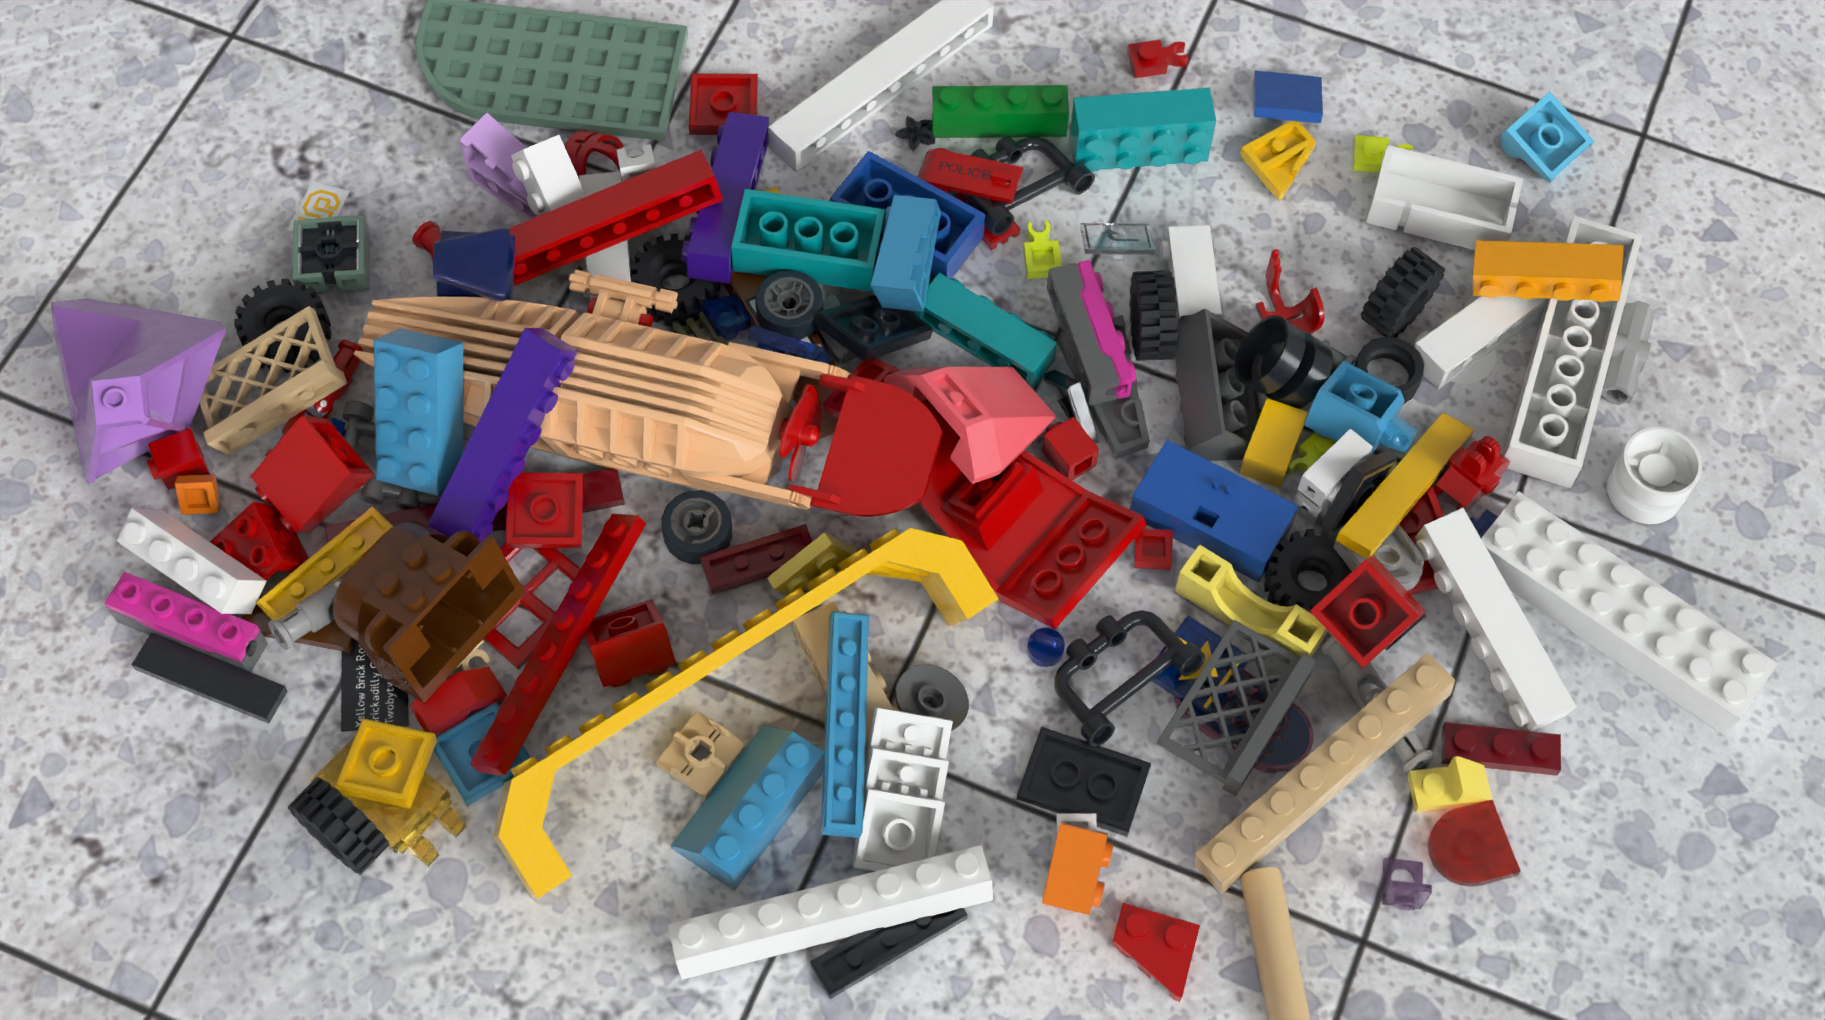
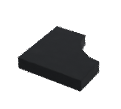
M1386 450L1352 467L1319 526L1329 533L1345 526L1389 475L1397 461V457Z

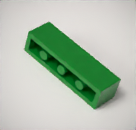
M1068 85L932 86V133L934 138H1002L1007 135L1010 137H1067L1069 120Z

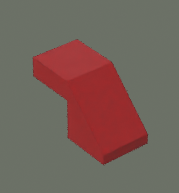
M487 666L456 673L445 680L425 703L415 699L411 702L409 708L424 731L437 735L465 720L471 711L484 709L495 702L501 705L508 695L490 667Z

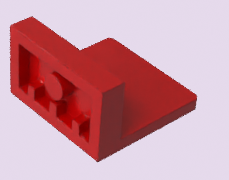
M254 501L210 541V543L265 580L271 577L277 570L292 573L309 559L296 531H290L280 521L278 516L281 513L275 506Z

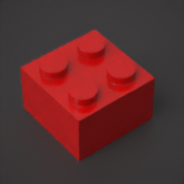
M1372 555L1353 570L1310 612L1359 665L1364 668L1417 621L1426 610Z

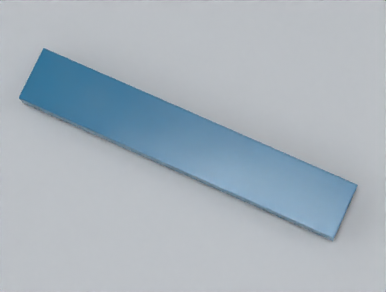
M831 611L829 615L821 809L822 835L860 838L863 834L869 615Z

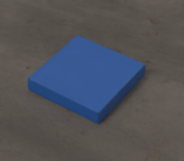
M1255 70L1253 79V116L1321 123L1323 116L1322 78Z

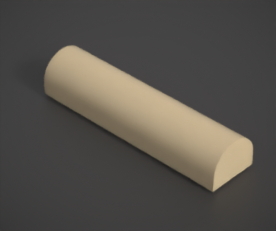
M1263 867L1247 871L1241 876L1240 882L1267 1019L1311 1020L1281 871L1276 867Z

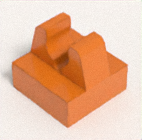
M215 474L177 476L175 488L181 515L219 513L221 501Z

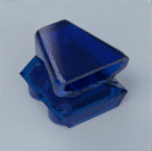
M498 228L480 233L442 231L440 241L434 244L433 279L437 284V297H477L498 302L513 300L516 242L515 235H510V229Z

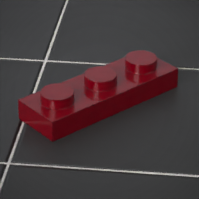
M804 524L700 556V562L711 594H717L769 577L813 541L807 525Z
M1445 722L1442 727L1441 763L1450 764L1453 757L1459 756L1482 764L1485 768L1557 776L1561 771V734Z

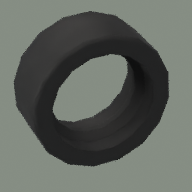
M1385 336L1373 339L1362 347L1354 366L1368 373L1367 366L1370 361L1386 358L1400 363L1409 375L1404 385L1395 386L1400 389L1403 395L1404 405L1414 397L1423 378L1424 363L1420 353L1410 343L1399 338Z

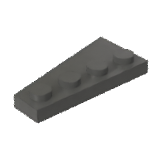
M1120 315L1114 318L1113 325L1116 331L1120 330L1123 334L1125 341V351L1123 352L1126 360L1129 361L1131 360L1129 340L1126 338L1124 316ZM1058 336L1057 344L1075 380L1079 381L1064 336ZM1137 378L1136 381L1132 382L1129 397L1116 398V400L1089 406L1115 459L1149 447L1150 439L1142 402L1138 395Z

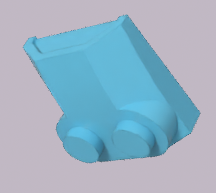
M1551 92L1541 98L1501 134V146L1505 153L1512 158H1522L1548 183L1595 142Z

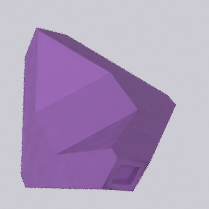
M88 298L51 302L54 336L83 475L87 484L95 483V479L149 451L148 443L189 428L192 429L191 424L222 338L226 335V329L222 322Z

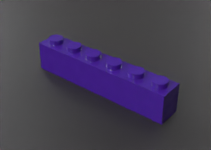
M729 112L725 125L719 126L717 144L719 146L712 149L710 166L723 201L696 211L698 216L691 218L689 226V238L691 239L690 241H684L682 248V262L687 263L688 278L730 283L733 273L731 246L745 189L756 190L769 145V117Z
M524 328L428 525L449 538L459 530L472 532L480 542L487 535L490 536L493 530L492 522L497 512L507 503L509 498L508 490L513 480L521 474L525 467L524 458L530 446L534 445L541 435L542 428L540 426L545 414H548L558 401V395L552 392L553 389L560 387L561 383L559 381L566 380L574 369L575 363L573 360L578 352L577 349L543 328Z

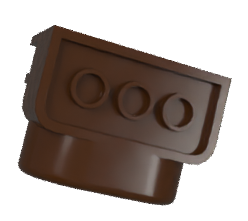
M408 521L395 525L385 532L345 574L335 594L333 613L339 629L345 635L359 642L364 652L386 681L425 703L526 592L493 537L487 535L480 542L472 532L459 530L449 538L421 522Z

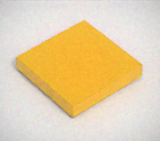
M363 718L334 787L344 795L410 809L438 739L435 733Z

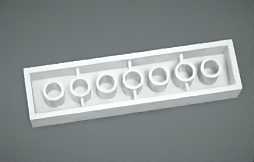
M1573 216L1562 243L1624 245L1620 301L1547 300L1503 452V456L1511 461L1507 469L1567 488L1572 487L1584 462L1643 235Z
M1519 491L1481 538L1513 593L1724 736L1742 717L1778 665L1777 662Z

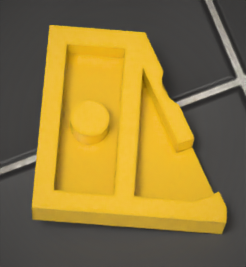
M1289 121L1241 147L1240 156L1279 201L1283 199L1315 148L1316 140L1299 121Z

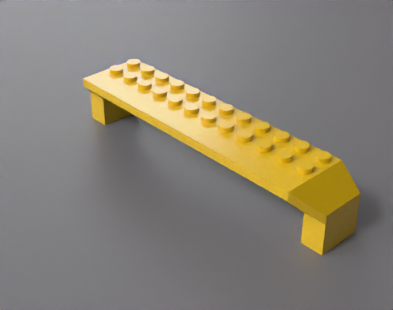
M894 528L868 544L872 550L869 553L864 547L838 563L839 572L836 573L831 568L806 583L809 591L804 593L799 588L776 602L774 605L777 611L771 613L769 608L743 623L744 632L739 634L734 629L711 643L710 646L713 651L706 655L702 649L679 663L678 667L681 670L679 673L673 676L669 670L646 684L645 687L648 692L641 697L637 692H634L611 706L615 712L614 714L606 718L601 713L579 726L578 728L582 734L576 738L571 739L569 734L546 747L545 751L548 755L537 761L532 756L511 769L510 771L514 777L503 783L493 837L532 898L538 899L572 877V874L542 828L556 770L864 575L921 582L948 626L971 618L997 601L998 597L963 541L913 528L899 533L897 528Z

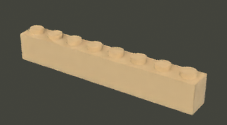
M1427 652L1195 853V867L1222 895L1245 872L1251 870L1447 699L1452 693L1455 679Z

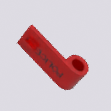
M936 148L926 152L917 177L948 193V190L1012 204L1023 174V167L951 152L945 148Z

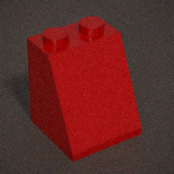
M302 416L250 477L257 484L255 487L257 494L268 504L273 503L281 513L278 517L287 529L297 533H310L375 474L329 419Z

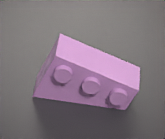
M486 113L459 139L469 179L527 219L535 218L538 215L529 207L527 201L528 193L522 181L518 180L512 167L513 160L511 155L527 147Z

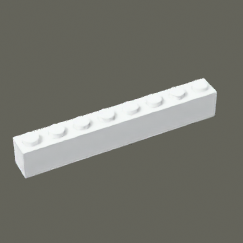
M941 0L933 7H927L918 18L908 25L901 26L892 37L885 42L875 45L871 52L859 61H853L836 78L827 80L821 89L810 97L801 99L791 111L784 116L781 115L775 118L768 127L770 148L797 172L992 27L994 5L989 0Z
M982 845L670 923L668 928L675 961L683 980L855 936L864 931L880 927L886 928L913 921L917 918L933 916L993 900L992 878Z

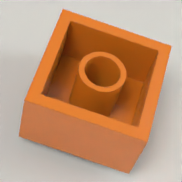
M1060 823L1042 904L1090 915L1092 906L1100 908L1105 882L1097 881L1101 866L1109 868L1114 843L1106 841L1108 833L1068 823Z

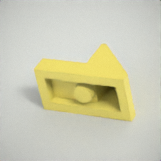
M1459 756L1453 757L1448 767L1412 770L1407 775L1415 813L1486 805L1493 802L1484 765Z

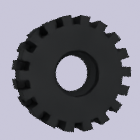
M670 234L671 240L665 241L663 235L656 237L657 244L652 245L648 241L643 245L644 253L638 250L634 255L635 263L631 262L630 266L631 282L656 287L658 292L661 289L677 292L676 301L678 303L672 313L656 310L654 305L652 309L646 308L647 314L650 313L653 316V322L659 323L662 318L664 319L665 326L673 327V321L677 320L680 321L681 326H685V320L692 317L696 321L699 319L698 314L702 311L707 315L712 311V303L716 304L719 299L720 282L689 278V283L682 288L669 289L664 287L662 281L669 276L683 275L687 277V263L682 262V248L684 241H690L691 238L685 234L684 240H679L678 234Z
M1412 247L1410 251L1407 250L1402 258L1399 257L1395 261L1392 268L1389 267L1383 279L1378 281L1375 290L1370 293L1369 300L1362 308L1364 310L1361 312V319L1386 337H1398L1415 320L1418 313L1423 311L1425 304L1431 300L1434 291L1440 285L1439 282L1444 277L1445 268L1416 247Z
M1170 270L1133 272L1129 307L1134 356L1137 361L1173 359L1177 350L1176 340H1178V308L1172 272Z
M281 279V285H276L274 280L266 282L268 288L263 290L258 285L252 289L255 294L252 298L247 294L242 298L245 307L238 306L235 312L238 319H234V326L242 346L250 343L271 330L279 322L287 320L308 306L316 311L325 338L331 339V323L320 296H317L312 287L309 286L306 289L304 283L296 281L295 285L292 286L289 279ZM308 322L298 327L294 339L305 340L309 330ZM275 341L270 344L264 357L274 360L281 342ZM291 345L284 363L294 365L301 347ZM311 350L308 359L316 362L320 358L318 351ZM262 363L260 368L264 369L266 364ZM267 364L268 369L270 371L272 365ZM283 368V370H284L285 373H290V372H291V370H287V369H284V368Z
M1306 529L1304 537H1301L1299 531L1291 533L1289 541L1283 538L1279 542L1277 549L1271 555L1264 577L1266 578L1264 591L1269 592L1268 602L1272 604L1277 603L1279 606L1284 607L1297 604L1310 612L1314 606L1352 572L1334 548L1336 539L1333 541L1328 538L1329 532L1322 530L1320 536H1315L1314 529ZM1304 570L1316 571L1325 577L1327 586L1320 591L1309 590L1300 584L1298 575Z
M316 777L288 805L291 814L298 819L297 821L325 849H328L333 856L359 875L390 845L389 841L384 837L385 835L376 828V825L360 809L353 805L352 801L344 797L339 790L332 787L327 781H323L320 777Z

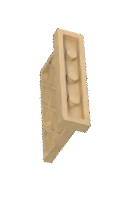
M310 306L306 307L212 366L206 384L217 377H221L222 380L215 396L209 395L205 385L199 402L208 430L203 432L206 443L229 456L347 384L343 371L335 366L316 311ZM308 322L309 330L305 340L294 339L298 327ZM275 341H280L281 344L274 360L265 358L264 356L269 345ZM291 345L301 347L294 365L284 363ZM311 350L318 351L321 360L307 369L304 368ZM246 359L252 360L245 378L235 376L241 362ZM262 363L272 365L265 383L255 381ZM281 369L291 370L288 381L275 387ZM232 381L242 383L235 402L225 399ZM252 386L261 388L258 399L249 405H245ZM222 405L231 406L232 409L229 416L218 423L217 417Z

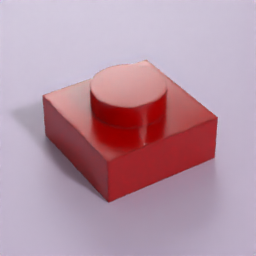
M1143 529L1134 539V568L1171 570L1173 530Z

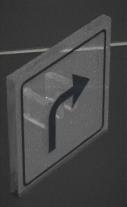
M1080 223L1085 254H1110V261H1124L1125 254L1155 255V246L1149 224Z

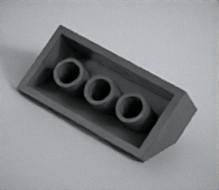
M1203 309L1179 321L1177 325L1178 340H1176L1177 350L1175 351L1176 379L1179 384L1180 410L1184 422V442L1187 450L1209 461L1243 460L1260 417L1257 391L1240 382L1235 374L1237 352L1248 332L1209 310Z

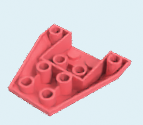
M912 367L886 375L884 379L885 383L907 391L920 401L928 399L960 436L950 459L972 484L999 475L1057 417L1013 367Z

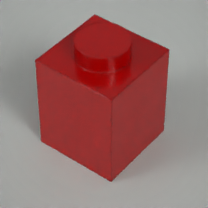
M1072 417L1064 423L1057 422L1047 429L1044 434L1042 453L1058 472L1074 480L1097 466L1099 447L1078 421Z
M191 428L148 443L152 458L146 461L154 480L161 478L168 490L175 488L177 476L210 474L201 447Z

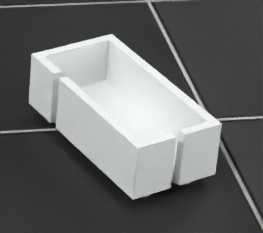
M1387 145L1366 223L1392 230H1397L1398 225L1404 226V233L1475 250L1476 240L1508 241L1513 228L1523 178Z

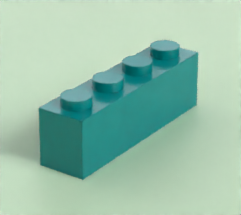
M940 272L928 286L924 312L915 311L916 316L932 326L933 332L991 367H1013L1032 389L1055 361L1057 342L1048 333L1042 330L1037 331L1024 323L1018 315L1005 312L995 306L986 296H978L965 288L959 280L948 278Z

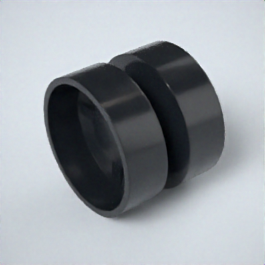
M1272 315L1259 321L1242 341L1235 360V374L1240 382L1261 394H1265L1269 399L1301 409L1315 399L1318 390L1328 380L1333 365V355L1330 347L1307 332H1303L1301 328L1279 315Z

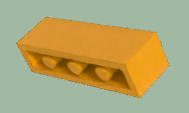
M1476 240L1473 296H1484L1487 298L1520 297L1522 299L1548 298L1562 301L1571 299L1594 300L1597 302L1620 301L1624 245Z

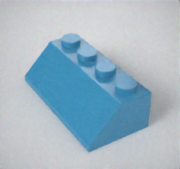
M763 725L671 844V848L735 891L823 774L824 751L794 731Z

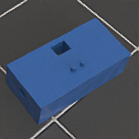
M1166 440L1134 492L1130 510L1143 515L1146 525L1156 530H1173V539L1195 550L1201 545L1232 564L1233 570L1260 582L1267 570L1273 551L1277 549L1279 542L1287 536L1291 529L1299 506Z

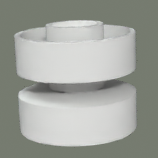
M1650 427L1640 430L1629 439L1609 473L1607 493L1610 501L1622 515L1638 523L1658 524L1671 519L1679 511L1701 476L1702 460L1700 453L1686 436L1675 430L1665 427Z

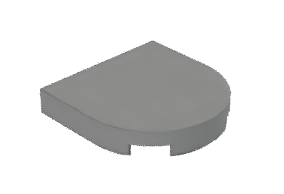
M1398 524L1373 555L1408 591L1418 584L1422 576L1424 558L1418 547ZM1335 542V550L1351 571L1355 570L1366 559L1342 544Z

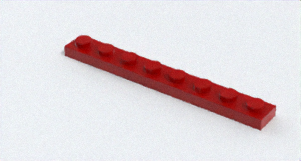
M611 514L609 520L604 524L600 536L592 550L587 554L584 564L574 581L570 584L568 592L557 611L553 614L543 636L534 647L530 659L522 673L517 677L515 685L503 706L497 712V716L485 738L480 742L478 750L470 762V765L478 772L506 776L646 526V523L639 515Z

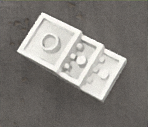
M881 707L874 708L864 768L863 834L860 838H855L854 868L879 871L935 856L945 806L942 796L949 765L946 755L953 721Z

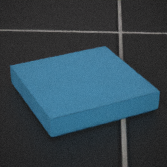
M497 702L436 736L438 740L433 751L467 807L502 787L504 782L514 777L510 770L530 758L529 753L524 745H522L506 776L480 773L470 765L480 742L485 738L497 716V712L500 709Z

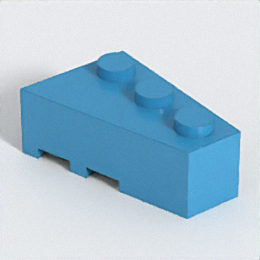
M894 195L891 207L886 209V228L880 243L879 255L871 281L873 294L877 296L883 308L924 312L941 214L936 199Z

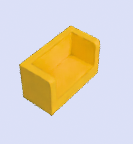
M1267 398L1244 455L1240 474L1281 489L1303 431L1308 412Z

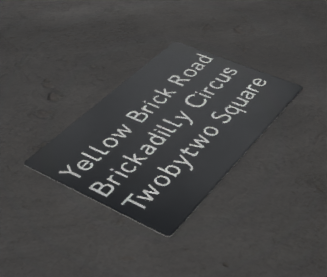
M354 641L351 653L342 651L341 731H358L363 718L402 727L408 726V693L386 681L364 652L359 642Z

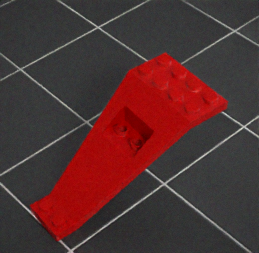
M874 358L863 361L850 375L884 382L886 375L901 370ZM834 390L822 403L827 414L837 419L839 418L846 392ZM928 399L921 401L933 414L943 434L925 497L917 502V504L944 536L963 541L1000 602L1056 629L1147 526L1144 516L1086 490L1025 450L999 475L972 484L950 459L960 436Z

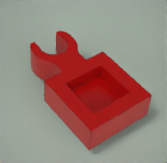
M1161 40L1128 44L1127 54L1134 78L1167 74L1168 65L1174 67L1186 66L1189 55L1176 54L1184 53L1185 42H1174L1168 47H1162Z

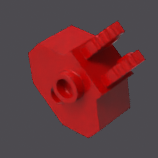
M1487 435L1479 441L1474 440L1466 449L1459 447L1452 454L1447 462L1450 468L1438 481L1434 492L1438 496L1446 492L1459 502L1456 510L1464 508L1466 512L1485 494L1488 496L1495 490L1502 480L1500 478L1501 475L1508 468L1511 461L1500 454L1501 447L1495 438L1493 439Z

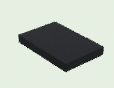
M876 295L817 312L812 324L864 362L929 340L934 330L932 326L909 310L883 308Z
M1041 727L1016 800L1058 814L1096 813L1097 827L1128 837L1151 763L1101 746L1092 747L1086 741Z

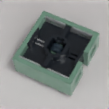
M355 215L294 220L292 271L294 284L296 281L303 282L306 289L310 286L316 293L328 292V287L338 286L340 291L369 289V228L365 216Z

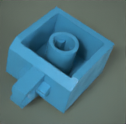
M1345 361L1339 365L1318 390L1304 422V425L1314 430L1317 435L1330 438L1335 442L1349 429H1352L1373 446L1370 456L1379 444L1406 453L1418 431L1398 417L1405 401L1400 389Z

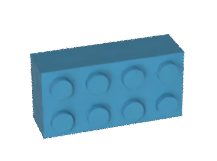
M401 328L374 339L376 480L438 496L444 492L463 454V342Z

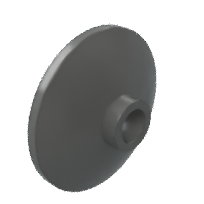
M929 664L917 665L905 671L897 682L895 700L899 711L949 719L953 721L951 731L957 729L965 720L969 710L967 692L959 679L948 670ZM924 702L929 703L932 706V708L927 706Z

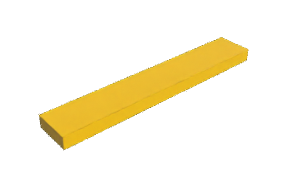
M1442 413L1339 531L1336 542L1366 559L1372 556L1448 466L1447 462L1452 454L1459 447L1463 448L1473 435L1474 429Z

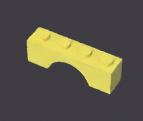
M1201 545L1197 547L1179 572L1175 592L1229 626L1236 620L1300 658L1303 653L1312 658L1324 639L1327 629L1313 614L1297 604L1284 607L1260 598L1239 580L1232 564Z

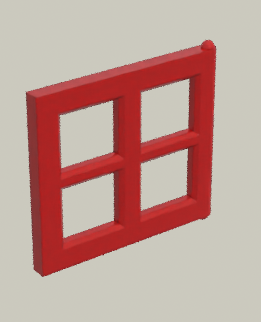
M506 543L500 548L507 562L523 549L507 548ZM532 548L549 563L525 586L522 585L526 593L483 639L518 670L530 659L534 647L540 641L551 622L553 614L556 612L535 596L533 592L557 569L571 581H574L581 569L557 548ZM522 605L542 621L543 624L517 647L496 628Z

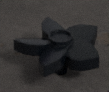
M907 116L905 122L907 128H902L895 132L896 137L909 138V148L912 152L920 143L933 145L936 141L933 133L930 131L932 120L924 119L916 122L913 118Z

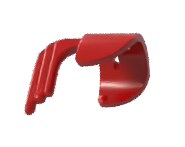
M579 130L564 144L578 178L580 175H587V160L593 151L607 156L620 171L617 149H622L624 145L613 135L591 130Z
M1274 249L1271 252L1265 276L1268 293L1275 311H1266L1264 303L1258 302L1256 303L1258 315L1261 320L1272 315H1279L1286 320L1304 315L1290 322L1301 328L1303 332L1313 334L1322 327L1325 319L1324 307L1317 288H1312L1304 300L1292 307H1285L1279 290V279L1282 271L1279 258L1280 251L1279 249Z

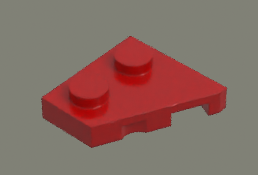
M1123 903L1112 945L1125 957L1133 959L1149 978L1153 977L1170 992L1169 996L1173 1000L1180 1002L1200 925Z

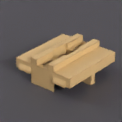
M695 712L680 732L676 731L673 735L674 740L656 761V765L670 774L676 781L679 780L685 784L689 790L695 791L707 799L745 750V744L712 719ZM704 747L710 753L706 759L703 758L700 762L694 758V755L700 748Z

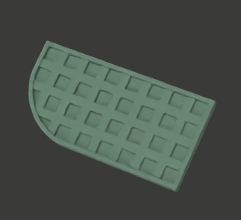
M426 0L416 34L415 45L422 74L432 91L448 106L469 117L480 120L488 113L497 122L571 131L591 130L615 136L665 141L687 42L688 29L684 25L463 0Z

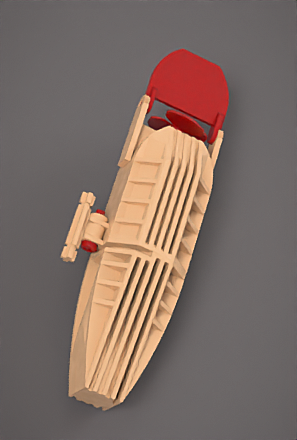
M575 270L574 274L571 273L569 289L584 294L589 291L590 295L597 296L590 300L587 313L584 312L581 316L576 310L494 298L408 297L373 300L371 305L375 309L372 312H368V321L364 324L362 330L364 332L363 338L360 337L358 341L363 352L355 350L354 353L356 357L374 371V339L401 328L463 342V423L477 426L524 328H543L577 349L578 352L573 360L575 366L571 375L564 381L560 380L561 386L553 389L552 392L558 395V401L555 407L548 414H545L540 426L542 428L541 435L530 448L699 490L726 491L808 510L810 506L851 516L874 517L892 514L914 505L925 497L943 434L939 423L930 410L912 394L897 386L850 375L849 372L840 367L733 342H729L727 346L718 342L651 328L653 316L647 314L646 308L652 309L654 305L656 310L672 313L678 303L676 301L677 292L661 289L658 292L656 287L598 274L592 277L591 273ZM799 376L818 379L819 384L824 387L846 392L817 490L788 484L786 489L767 485L768 479L780 472L784 457L791 452L794 446L788 480L791 483H795L803 466L806 446L812 448L818 443L820 438L821 405L815 387L807 384L794 410L791 406Z

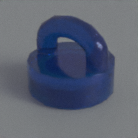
M1044 627L1037 629L1028 638V657L1038 666H1054L1060 662L1064 655V639L1058 631L1052 628Z

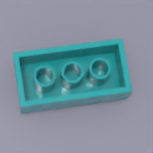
M1210 87L1074 98L1069 134L1073 164L1075 166L1083 164L1091 172H1096L1103 169L1120 168L1125 170L1142 166L1162 167L1168 164L1207 162L1216 125Z
M745 189L731 246L733 271L770 276L779 271L794 270L807 274L816 280L817 284L873 292L871 281L879 255L880 243L885 232V209Z

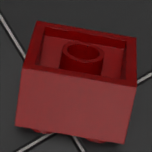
M652 599L595 617L584 635L603 688L607 686L621 687L630 683L634 677L643 674H660L666 671L668 666L676 664L665 624Z

